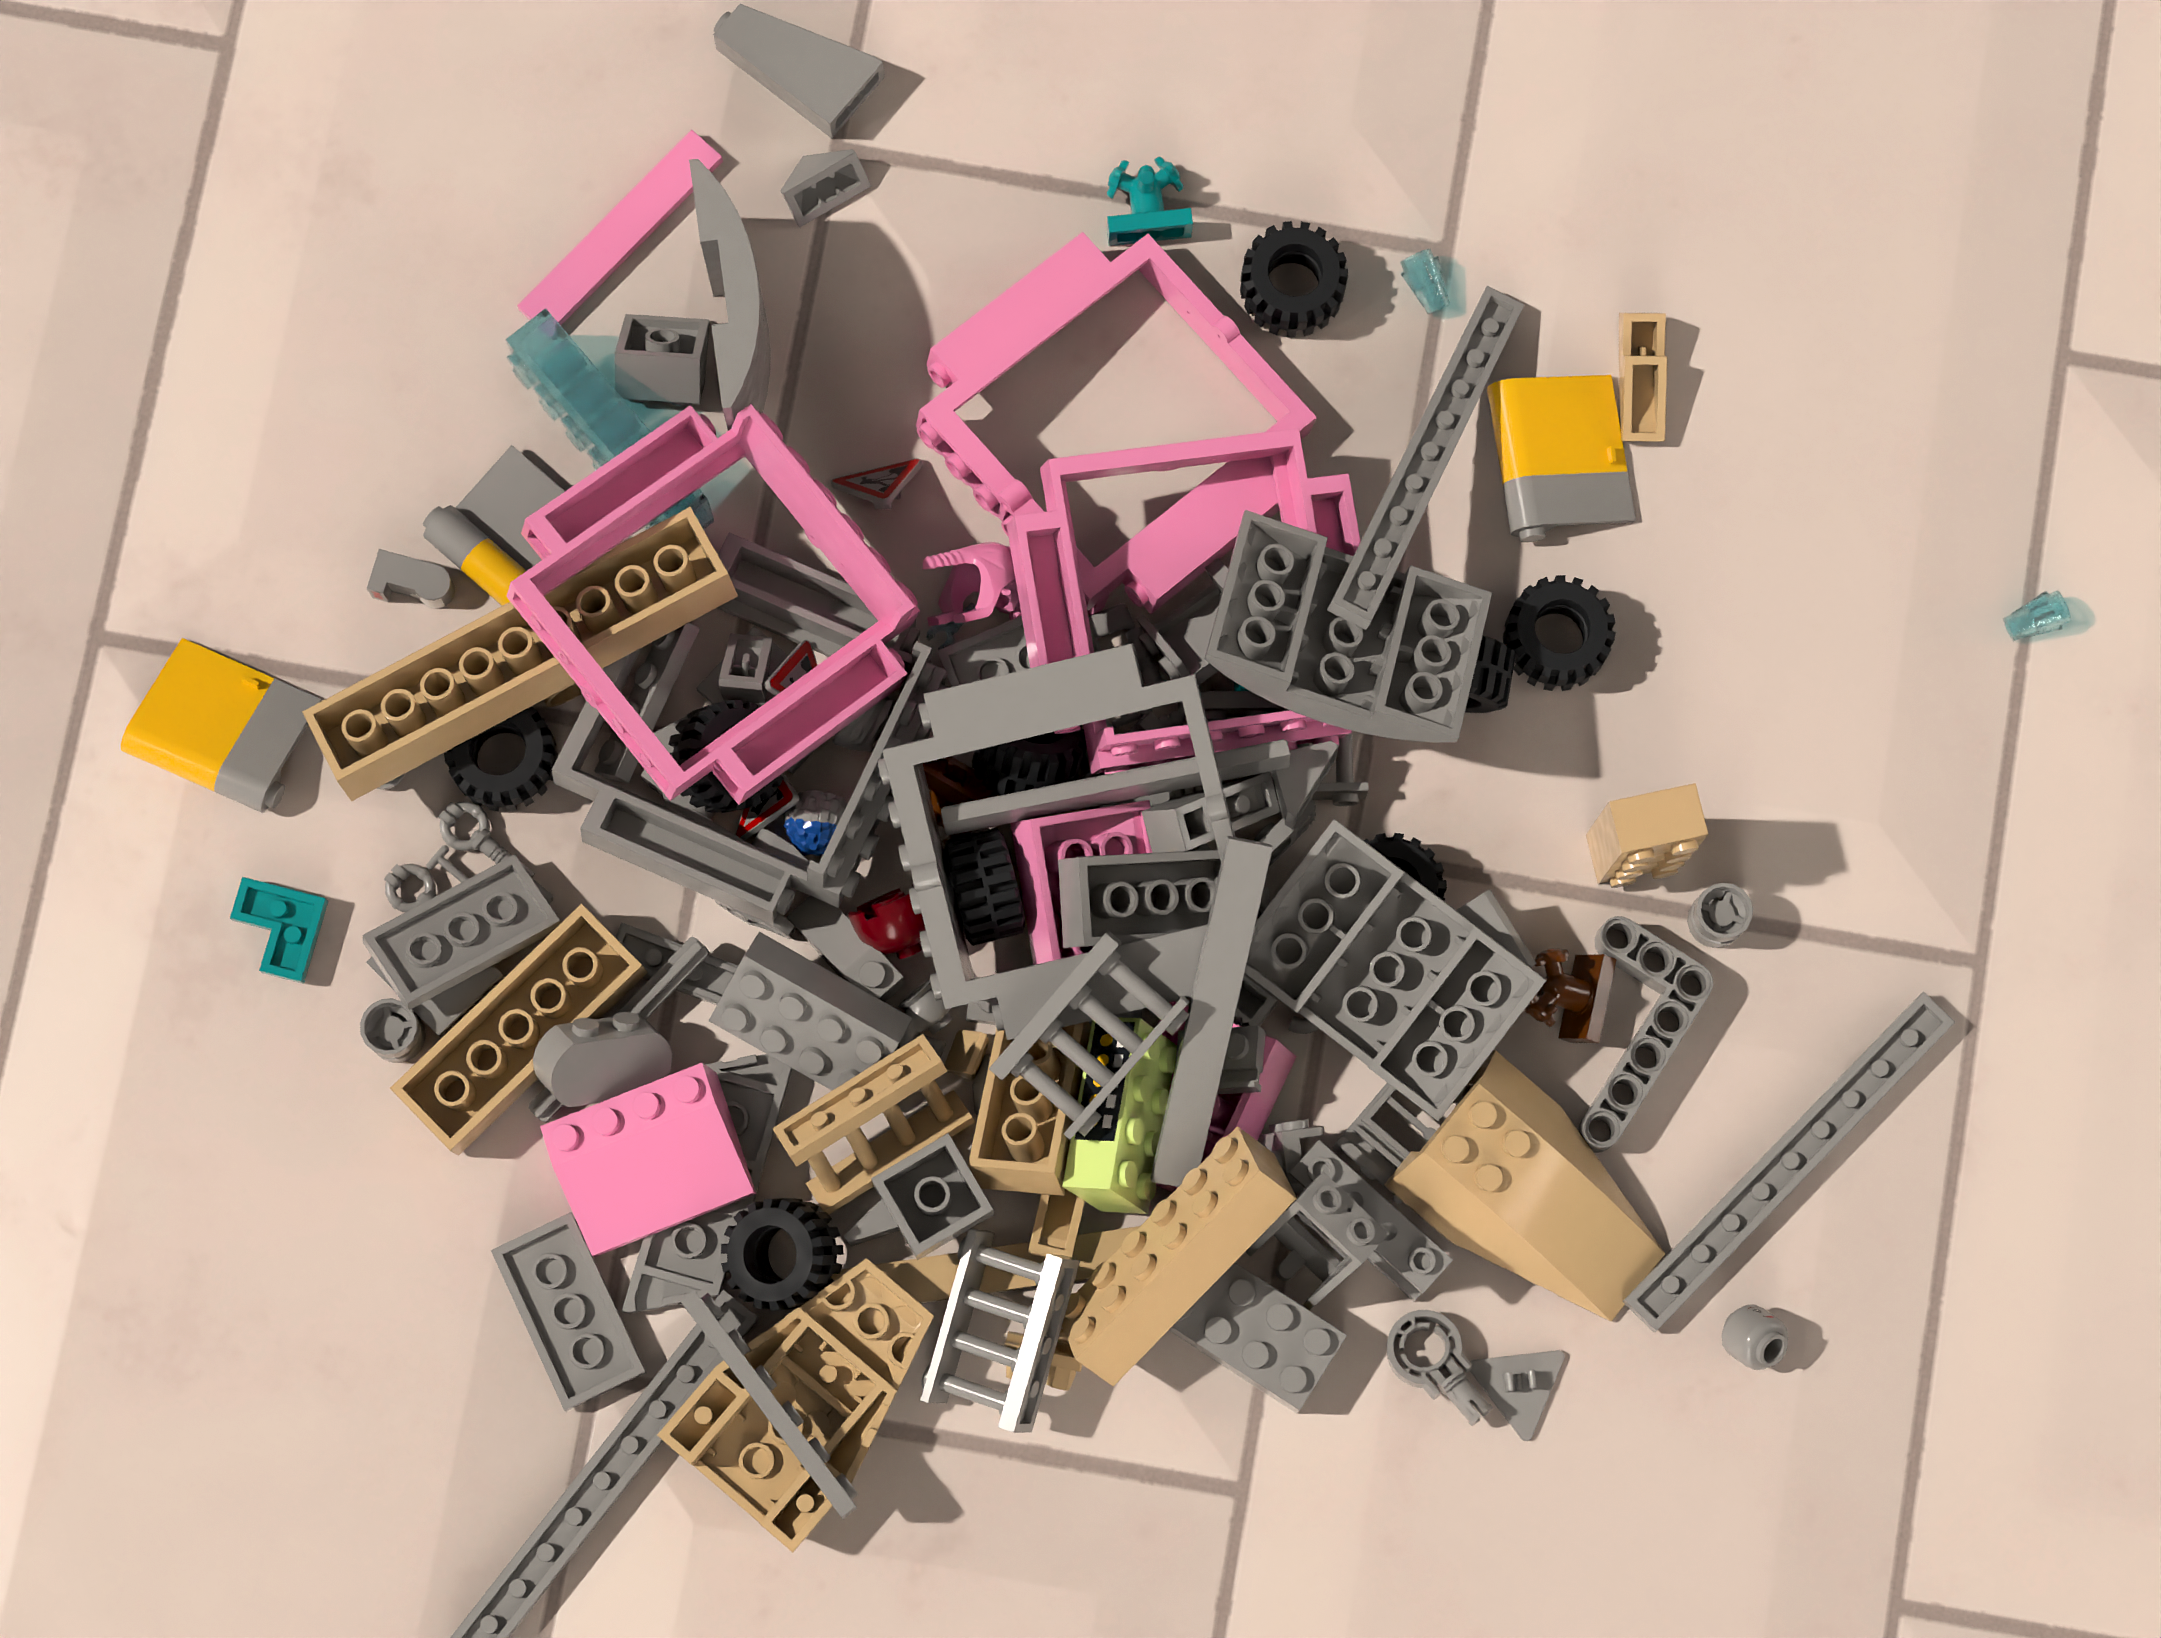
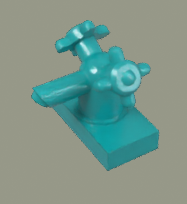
M1157 157L1154 161L1160 170L1155 173L1151 166L1144 165L1140 168L1138 177L1125 173L1129 162L1126 160L1121 161L1119 167L1114 168L1109 176L1107 196L1113 199L1116 192L1120 189L1130 193L1131 214L1107 216L1108 246L1135 244L1147 234L1155 241L1192 238L1193 219L1191 208L1164 211L1161 189L1169 184L1173 185L1178 192L1184 188L1180 181V174L1171 162H1165L1162 157Z

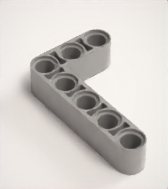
M1623 916L1612 917L1602 925L1595 936V948L1598 954H1604L1617 959L1616 967L1656 991L1660 996L1579 1124L1577 1130L1593 1152L1608 1150L1620 1139L1713 988V977L1705 966ZM1610 929L1622 931L1627 938L1626 947L1622 949L1612 947L1606 939L1607 931ZM1648 952L1658 954L1664 962L1663 971L1652 972L1648 970L1643 962L1644 954ZM1692 976L1696 978L1701 987L1700 994L1697 996L1686 994L1680 985L1681 977ZM1660 1012L1672 1013L1678 1021L1677 1031L1667 1032L1663 1030L1658 1024V1014ZM1647 1048L1653 1052L1656 1062L1653 1068H1643L1636 1062V1049ZM1624 1084L1631 1089L1633 1093L1631 1104L1622 1105L1614 1100L1612 1096L1613 1085ZM1601 1120L1608 1125L1610 1137L1607 1141H1597L1590 1135L1589 1125L1591 1121Z

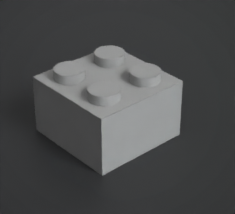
M949 1133L871 1178L874 1187L917 1260L994 1215L992 1206Z

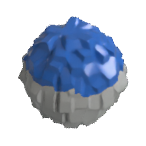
M817 790L799 792L798 802L784 814L786 834L791 839L794 847L803 856L811 854L822 856L847 806L846 800L829 792L824 793Z

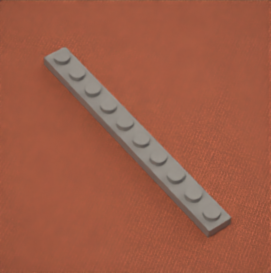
M1489 286L1485 288L1327 609L1329 612L1367 630L1524 307V304Z
M1922 992L1623 1300V1303L1653 1332H1656L1946 1033L1955 1021L1925 992Z
M724 1290L715 1300V1303L723 1312V1315L717 1319L727 1334L735 1328L743 1339L759 1317ZM697 1324L450 1638H509L663 1442L657 1434L715 1366L724 1361Z

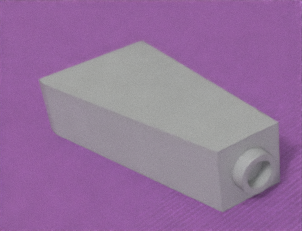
M739 4L732 13L729 11L724 13L714 27L715 33L713 35L717 51L831 139L884 79L883 62L877 57L743 4Z

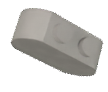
M619 1012L613 1017L601 1019L578 1018L573 1023L555 1025L541 1038L533 1057V1067L537 1078L560 1103L567 1107L600 1103L668 1076L672 1065V1051L667 1040L644 1017L630 1012Z

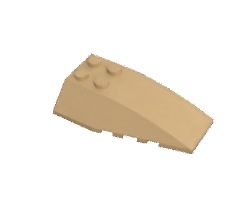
M1493 1050L1467 1083L1471 1089L1420 1151H1411L1384 1186L1449 1242L1483 1257V1259L1523 1277V1279L1541 1286L1608 1321H1612L1625 1305L1623 1300L1654 1269L1665 1255V1252L1563 1108L1500 1053Z
M866 1258L818 1292L813 1299L796 1308L773 1327L747 1343L750 1351L744 1357L753 1369L762 1364L777 1385V1387L771 1390V1393L780 1405L789 1401L798 1412L804 1423L797 1428L808 1442L814 1437L818 1439L831 1457L824 1464L836 1478L843 1473L852 1484L934 1315ZM725 1361L715 1366L657 1434L660 1439L713 1482L792 1553L832 1507L830 1501Z

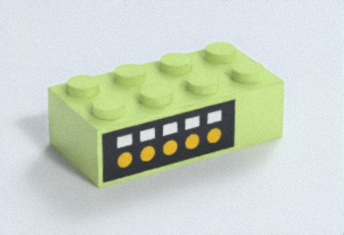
M1117 1017L1143 1040L1154 1029L1141 1018ZM1092 1020L1087 1051L1115 1074L1132 1053ZM1162 1034L1096 1109V1112L1102 1117L1084 1137L1077 1131L1071 1138L1062 1187L1102 1212L1148 1214L1150 1200L1155 1196L1156 1183L1152 1182L1150 1177L1169 1097L1172 1074L1175 1070L1177 1045ZM1084 1071L1078 1102L1086 1108L1103 1087Z

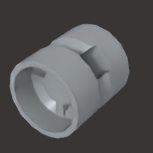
M1730 883L1714 884L1702 892L1688 911L1687 923L1690 933L1696 941L1706 947L1720 948L1728 946L1747 929L1752 921V903L1749 896L1740 887Z
M393 998L381 999L371 1004L363 1013L360 1022V1034L365 1044L383 1060L392 1063L406 1062L414 1058L422 1049L426 1039L425 1026L421 1018L412 1009L407 1010L402 1001Z

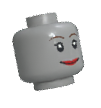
M1754 1304L1745 1305L1735 1310L1726 1319L1722 1331V1345L1729 1355L1746 1367L1753 1370H1763L1779 1363L1786 1354L1788 1347L1787 1328L1781 1320L1764 1308Z

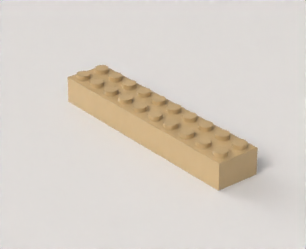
M689 507L620 543L544 597L598 665L604 668L738 597V594L722 561L692 508ZM509 602L302 711L337 782L352 802L575 682L513 604Z

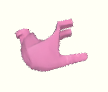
M985 542L924 558L922 570L953 565L938 602L942 613L927 617L929 626L953 621L955 623H964L989 617L994 608L1009 614L1010 620L1022 616L1009 546L997 542ZM974 591L978 592L979 597L975 609L964 612L963 602L966 597Z

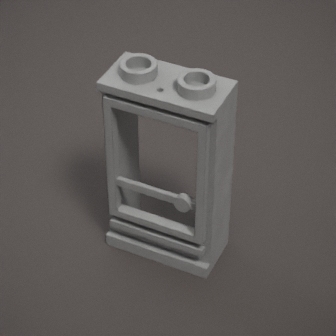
M1389 1083L1385 1084L1332 1147L1338 1154L1341 1151L1346 1153L1361 1166L1360 1171L1372 1181L1376 1179L1383 1186L1410 1153L1371 1120L1385 1101L1420 1130L1425 1140L1428 1141L1436 1132L1434 1128H1427L1391 1097V1094L1396 1089ZM1396 1195L1392 1199L1398 1205L1402 1202Z
M1322 1172L1245 1252L1251 1257L1274 1235L1291 1251L1276 1268V1275L1280 1280L1287 1281L1291 1279L1305 1265L1323 1282L1302 1305L1310 1311L1361 1266L1389 1233L1327 1174ZM1295 1214L1299 1215L1301 1220L1317 1232L1344 1260L1340 1262L1293 1216Z

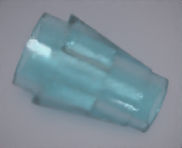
M1431 248L1418 252L1400 262L1403 272L1400 273L1425 308L1427 315L1450 305L1439 256L1434 257Z
M2045 590L2009 616L2004 617L2003 622L2012 641L2020 638L2023 639L2063 630V625L2071 622V615L2064 598L2058 590L2052 593H2048Z

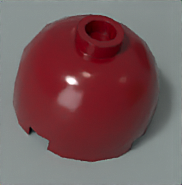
M900 888L856 907L858 912L848 913L850 922L859 939L880 951L883 955L896 953L898 959H904L923 950L920 944V932L926 929L922 913L915 915L910 894L905 895L904 891H901Z

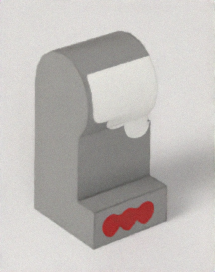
M378 550L367 590L373 599L389 602L392 592L419 598L424 605L430 608H441L452 601L455 594V586L448 572L443 567L390 551Z

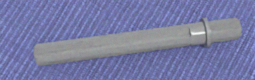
M690 937L617 1013L630 1012L639 1014L647 1020L709 955L708 949L697 938ZM546 1087L529 1103L530 1111L543 1122H548L564 1106Z

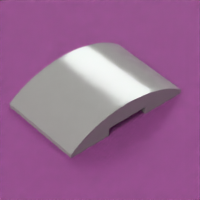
M691 159L689 163L700 244L713 297L725 295L729 323L714 324L711 327L722 409L729 431L732 428L737 413L748 405L752 404L756 411L763 413L770 377L771 352L769 329L754 254L739 213L715 176L699 159Z
M1245 510L1204 659L1225 676L1254 694L1320 722L1385 738L1434 743L1457 742L1460 736L1492 592L1410 565L1406 573L1395 572L1370 625L1365 630L1327 610L1353 556L1327 548L1328 537Z
M1335 819L1257 919L1256 927L1258 934L1252 937L1244 972L1292 1010L1300 1013L1356 1056L1369 1069L1437 1121L1441 1119L1547 981L1457 910Z

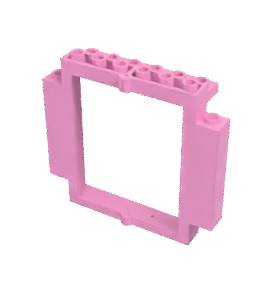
M1084 232L1080 233L930 348L926 365L928 373L939 387H946L947 389L919 410L916 422L917 433L927 447L945 458V464L950 473L974 490L973 495L978 504L1002 521L1001 526L1007 536L1006 524L1014 516L1044 511L1034 501L1026 486L1019 480H1016L955 411L1137 270L1144 275L1275 418L1277 423L1266 432L1299 428L1302 440L1310 433L1317 418L1314 413L1240 334L1234 321L1224 316L1149 234L1145 235L1110 262ZM1270 456L1225 463L1096 567L1077 548L1088 614L1093 615L1101 611L1105 607L1109 594L1122 583L1125 585V591L1130 600L1139 607L1144 606L1152 614L1206 570L1205 567L1217 558L1220 559L1234 548L1245 510L1271 518L1280 511Z
M752 404L737 413L732 428L717 438L715 436L716 430L711 421L704 414L698 415L690 405L525 519L521 534L542 561L511 581L506 597L578 685L586 701L598 710L670 801L712 771L737 804L740 805L901 686L908 674L905 671V663L897 651L893 648H887L885 644L910 627L920 610L917 607V599L911 590L893 578L890 574V566L885 558L874 548L868 547L863 541L864 536L859 526L849 516L838 510L833 494L820 481L812 478L809 474V466L804 458L792 447H787L783 442V435L780 429L766 414L756 411ZM746 457L803 527L809 541L816 548H820L878 622L679 766L544 596L740 459Z
M1299 428L1048 459L1040 467L1047 512L1016 515L1006 524L1030 668L1094 653L1066 482L1150 471H1169L1182 467L1270 456L1281 522L1328 537L1327 548L1354 556L1361 541L1349 473L1308 478ZM1291 710L1208 722L1215 753L1282 739L1287 740L1289 750L1298 749L1297 745L1309 743L1315 745L1328 741H1333L1340 745L1339 739L1352 733L1351 730L1320 722ZM1106 719L1083 724L1091 775L1099 773L1106 775L1196 757L1188 725L1114 735L1113 726L1107 727ZM1080 725L1054 731V734H1064L1080 730Z

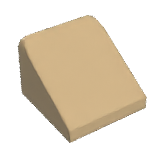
M959 1030L956 1033L944 1064L947 1071L972 1081L976 1076L989 1044L987 1034L977 1031Z

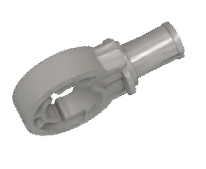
M1417 1310L1404 1315L1394 1324L1387 1340V1358L1391 1369L1399 1379L1411 1386L1424 1388L1433 1400L1440 1396V1392L1448 1396L1466 1417L1471 1426L1480 1421L1481 1415L1484 1418L1493 1409L1491 1404L1487 1403L1466 1378V1374L1472 1369L1473 1365L1462 1353L1460 1333L1450 1319L1435 1311ZM1415 1322H1435L1448 1331L1449 1334L1447 1336L1440 1327L1435 1326L1434 1333L1442 1339L1445 1346L1444 1356L1438 1363L1429 1367H1418L1410 1363L1404 1353L1400 1355V1358L1406 1369L1399 1365L1394 1354L1396 1337L1401 1338L1399 1344L1400 1352L1404 1351L1405 1341L1410 1335L1419 1330H1429L1430 1323L1422 1322L1415 1324ZM1407 1325H1411L1405 1331H1402L1404 1327H1406ZM1449 1340L1454 1342V1349L1450 1347ZM1446 1369L1451 1376L1446 1379L1440 1371ZM1410 1373H1414L1416 1375H1419L1420 1377L1411 1375ZM1428 1377H1430V1379L1436 1384L1440 1391L1434 1386V1384L1428 1379Z

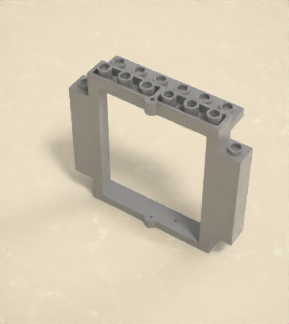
M730 532L728 533L718 556L731 578L738 597L717 607V609L798 644L808 640L814 651L828 657L878 622L848 583ZM916 619L910 627L885 644L887 648H893L897 651L905 663V671L908 674L900 686L903 690L820 862L817 863L811 860L807 868L580 770L605 722V719L598 710L587 701L552 768L553 782L560 787L594 801L580 830L582 842L771 925H773L778 913L785 915L789 910L795 895V891L791 890V887L839 908L844 896L851 898L859 884L861 874L856 872L862 858L870 860L879 840V836L874 833L880 820L888 822L890 819L888 803L893 802L894 797L891 785H883L878 759L884 758L882 750L929 737L931 729L925 730L923 727L919 704L925 703L923 694L950 688L945 685L946 670L931 664V647L917 642L921 631L916 629ZM641 648L602 669L619 691L626 684L631 668Z
M1134 643L923 694L925 703L919 704L920 716L924 729L932 728L934 737L883 749L884 758L878 759L883 785H891L894 801L888 803L890 818L894 829L901 827L905 842L904 845L899 846V854L904 871L911 870L915 887L909 889L912 908L915 915L922 913L926 930L920 932L922 949L925 957L932 956L936 974L930 975L935 1000L943 999L945 1009L997 997L998 1004L992 1005L993 1017L997 1030H1005L1007 1040L1016 1038L1089 952L981 978H974L923 763L1182 701L1220 861H1222L1227 836L1235 837L1197 676L1193 674L1144 686ZM1207 924L1121 944L1115 951L1122 956L1119 960L1168 1003L1179 1000L1183 995L1186 998H1190ZM1256 924L1254 928L1253 937L1257 936L1258 934ZM1097 971L1086 984L1092 989L1090 994L1114 1015L1147 1008L1109 974L1103 976ZM1069 1005L1057 1018L1063 1023L1061 1028L1092 1021L1080 1008L1074 1010Z

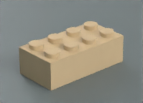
M1696 783L1609 801L1587 832L1586 838L1597 883L1610 882L1611 888H1618L1635 883V877L1652 873L1653 879L1677 874V868L1685 865L1686 860L1692 857V853L1699 849L1698 846L1709 834Z
M1089 1021L1062 1027L1065 1032L1087 1050L1091 1031ZM996 1028L968 1167L981 1189L1064 1196L1066 1189L1062 1186L1071 1141L1064 1133L1074 1121L1021 1075L1016 1078L1012 1073H1009L1005 1079L1001 1080L989 1070L991 1065L1014 1040H1007L1005 1030L998 1031ZM1039 1039L1028 1051L1034 1057L1032 1062L1078 1101L1083 1070L1050 1041L1045 1044Z

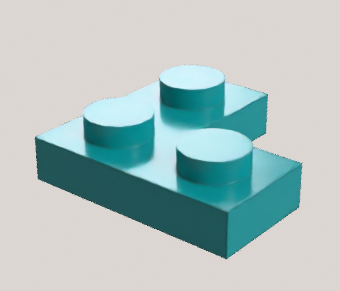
M242 877L230 919L271 931L259 969L261 973L304 984L329 901L323 897Z

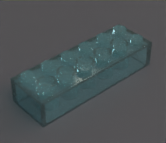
M546 308L505 339L511 352L507 359L513 366L512 372L527 390L532 386L535 387L533 390L540 398L538 402L553 421L559 417L561 418L560 422L567 430L565 432L566 436L579 452L585 449L588 450L587 454L592 459V466L595 470L651 433ZM697 489L647 524L645 529L647 530L689 507L692 508L703 530L715 521L708 498L700 489Z

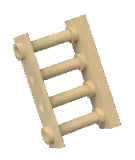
M924 1034L772 1128L796 1167L808 1160L817 1176L808 1181L806 1185L823 1212L831 1214L874 1186L871 1180L872 1177L947 1133L952 1137L975 1123L973 1117L954 1090L946 1095H943L935 1079L946 1073L947 1069ZM920 1089L929 1106L906 1119L898 1102ZM883 1113L892 1129L869 1143L860 1126ZM845 1136L854 1153L831 1166L822 1150Z

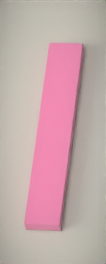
M691 130L517 305L519 311L550 337L693 192L689 160L699 159L712 173L723 162L722 156Z

